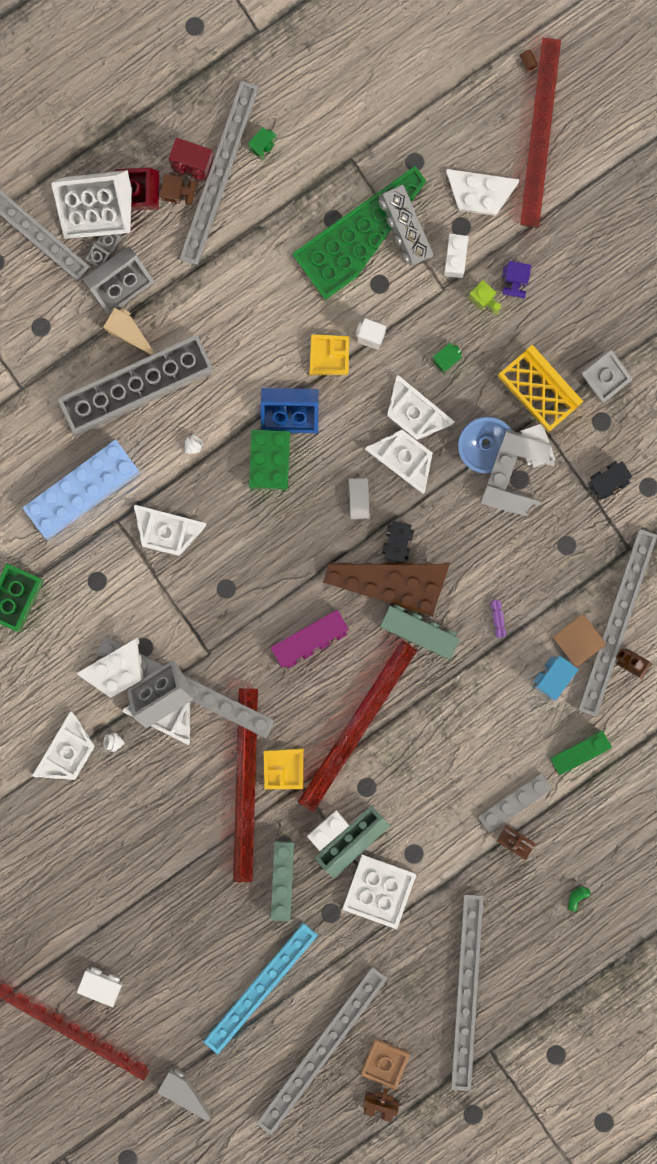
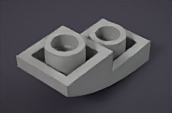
M120 234L101 235L98 241L93 244L85 260L99 268L110 259L123 236Z
M348 478L349 518L368 519V478Z

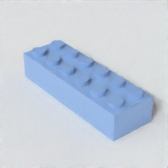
M114 440L24 506L23 509L44 538L49 540L141 472L119 442Z

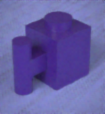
M509 261L507 266H503L502 277L505 278L504 283L512 285L511 288H503V295L525 298L526 291L519 290V287H527L531 265Z

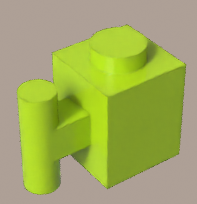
M482 280L469 294L468 298L480 310L488 306L493 314H498L501 304L493 300L497 293Z

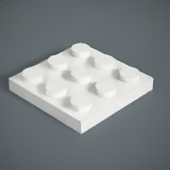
M362 854L342 910L397 929L417 874Z

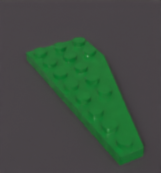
M416 166L292 253L294 259L325 301L359 276L393 229L387 223L386 218L388 216L385 210L383 211L379 205V195L404 185L412 203L426 184L425 178Z

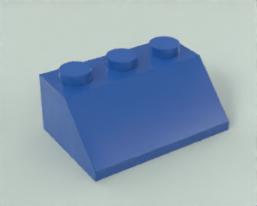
M261 388V430L318 433L319 389Z

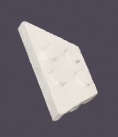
M449 169L446 171L458 211L496 216L519 183V179Z
M397 375L387 414L388 418L416 441L454 424L455 421Z
M401 430L365 448L368 453L421 494L425 493L433 453L413 437Z
M138 505L134 506L142 547L180 556L206 527V523Z
M136 638L79 671L77 673L78 676L110 698L144 679L143 669L141 668V655H139L138 651L139 639Z
M190 702L151 726L189 745ZM128 705L122 712L133 717L131 706Z
M70 712L32 776L76 780L95 745L73 712Z

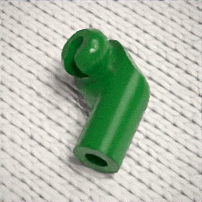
M581 886L573 890L569 896L567 910L577 911L578 901L588 898L591 894L590 889Z

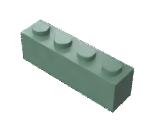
M398 605L389 607L380 628L448 660L451 659L460 640L456 637L457 633L449 629L444 632L439 629L440 625L429 621L427 624L421 621L423 617L412 613L410 616L404 613L405 609Z
M371 805L322 850L315 859L329 875L335 878L390 827V824Z
M275 840L271 921L291 920L294 841Z

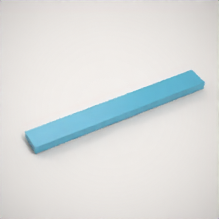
M303 922L205 1038L203 1043L218 1055L315 940L318 934Z

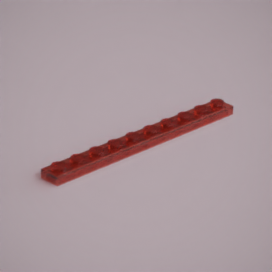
M542 38L520 226L539 228L561 47V40Z
M403 640L400 642L300 797L299 804L313 812L315 811L418 650Z
M239 688L238 702L258 711V689ZM238 725L233 864V882L237 883L252 882L257 744V734Z
M0 984V998L139 1079L144 1081L150 1070L146 1069L147 1066L144 1063L132 1061L128 1054L122 1051L118 1053L113 1050L114 1047L111 1044L99 1042L92 1033L87 1032L85 1034L79 1030L80 1027L72 1022L66 1023L59 1014L47 1012L45 1006L39 1003L35 1005L29 1001L30 998L21 993L18 995L12 991V987Z

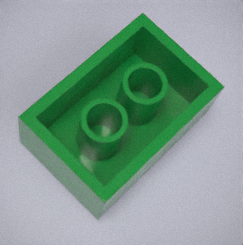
M251 430L250 489L288 491L290 431Z
M6 563L0 576V624L16 632H21L45 580Z

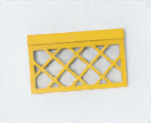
M533 345L497 375L548 433L583 403V400ZM522 359L529 364V370L519 369V362ZM516 372L515 381H510L504 374ZM519 373L528 374V383L519 382ZM532 374L539 375L541 384L532 383ZM519 386H527L528 395H522L519 392ZM532 387L541 388V397L532 396ZM545 389H551L554 392V398H546ZM532 400L541 401V410L535 409L532 406ZM545 401L554 402V411L545 410ZM558 403H563L569 410L566 413L558 412ZM545 414L554 415V423L551 426L545 421Z

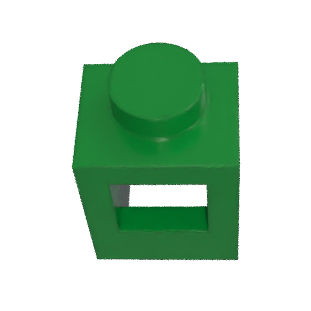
M262 127L248 143V149L263 161L265 159L264 153H269L275 146L274 139L277 135L272 130H266Z

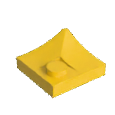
M311 334L309 376L348 375L349 336Z
M304 749L264 750L265 789L304 788Z

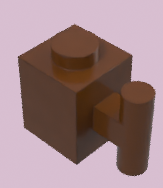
M170 172L169 175L164 174L160 192L161 201L180 204L181 196H186L185 203L192 205L196 181L189 180L188 187H184L183 177H180V174Z

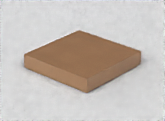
M584 614L553 636L554 640L576 668L607 645Z
M375 1038L360 1075L396 1090L411 1053Z

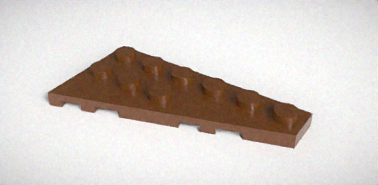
M443 562V564L329 563L323 583L433 616L450 562Z

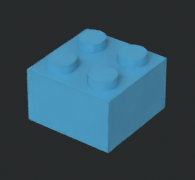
M561 656L550 657L544 665L546 670L543 673L539 672L533 680L535 683L533 687L552 701L558 699L579 670Z

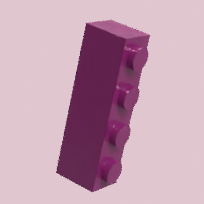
M336 610L272 646L271 649L281 667L286 666L289 669L297 664V659L303 657L305 660L314 655L313 650L317 648L323 650L330 646L329 641L334 638L337 641L347 636L346 632L349 629L339 611Z

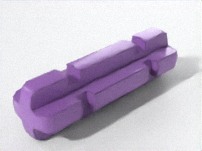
M495 600L490 604L491 609H493L494 627H496L495 635L497 638L506 636V629H504L505 623L503 611H501V601Z

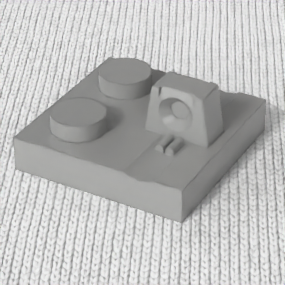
M608 349L580 372L601 403H605L633 380L611 349Z

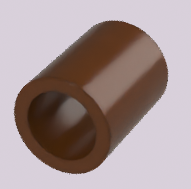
M531 49L519 55L526 71H531L538 66Z

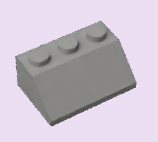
M129 246L82 279L108 315H111L114 308L119 309L155 283Z
M174 660L127 689L133 718L145 728L150 727L193 700L190 684Z

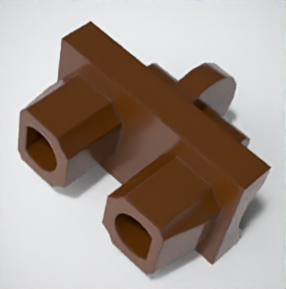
M622 648L616 656L619 660L616 664L641 680L644 678V674L647 673V669L653 665L650 661L629 649L624 650Z
M507 825L496 840V842L524 860L528 858L536 845Z
M384 1088L382 1093L366 1091L363 1103L364 1114L374 1116L375 1110L382 1112L381 1119L391 1122L394 1116L397 1117L399 1101L393 1100L394 1096L387 1095V1088Z

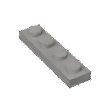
M540 773L480 814L478 818L490 833L551 791L552 788L542 773Z

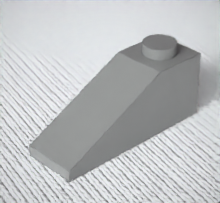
M170 1068L157 1093L202 1119L209 1121L211 1113L188 1078L184 1076L185 1073L179 1069L172 1070Z

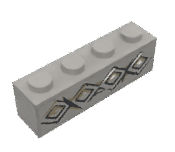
M404 185L379 195V205L388 216L386 218L387 223L395 232V242L402 248L404 262L412 266L434 256Z

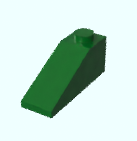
M599 730L551 757L550 760L558 774L561 775L611 749L612 746L604 732Z

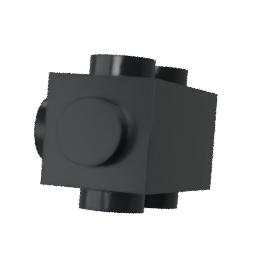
M614 461L606 466L607 471L602 474L598 471L590 477L592 480L588 482V490L593 497L596 496L597 499L603 497L606 499L614 494L612 490L619 486L622 489L630 484L629 479L633 476L623 461L620 463Z
M393 521L392 525L388 524L386 535L389 536L388 544L384 543L382 554L385 555L384 559L388 560L387 563H403L404 559L408 560L410 549L407 548L408 540L412 541L414 535L411 524Z

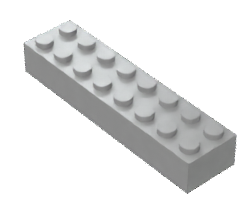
M195 335L58 398V401L73 434L78 436L215 372L198 335Z

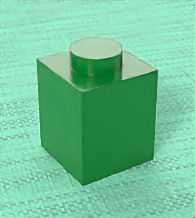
M449 343L432 357V361L445 374L461 361L462 351L457 345L453 346Z

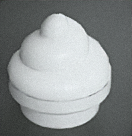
M196 435L188 436L185 439V453H199L204 445L202 440Z
M116 733L106 734L103 743L104 749L109 752H116L124 745V741Z

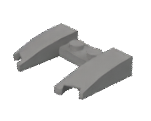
M506 429L481 504L527 516L528 513L526 511L534 504L538 506L541 500L506 489L518 456L554 466V459L549 457V448H552V444Z

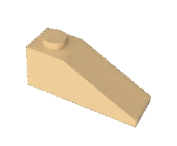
M114 308L103 327L104 330L148 356L155 354L130 317L131 313L123 308L120 310Z

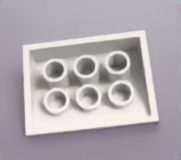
M128 170L63 177L51 183L64 239L130 232L132 189Z

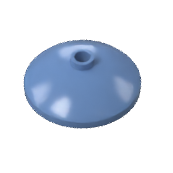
M480 417L468 423L462 430L458 440V451L462 461L476 472L491 473L506 429L511 430V428L504 421L495 417ZM488 439L489 443L484 445L482 441Z

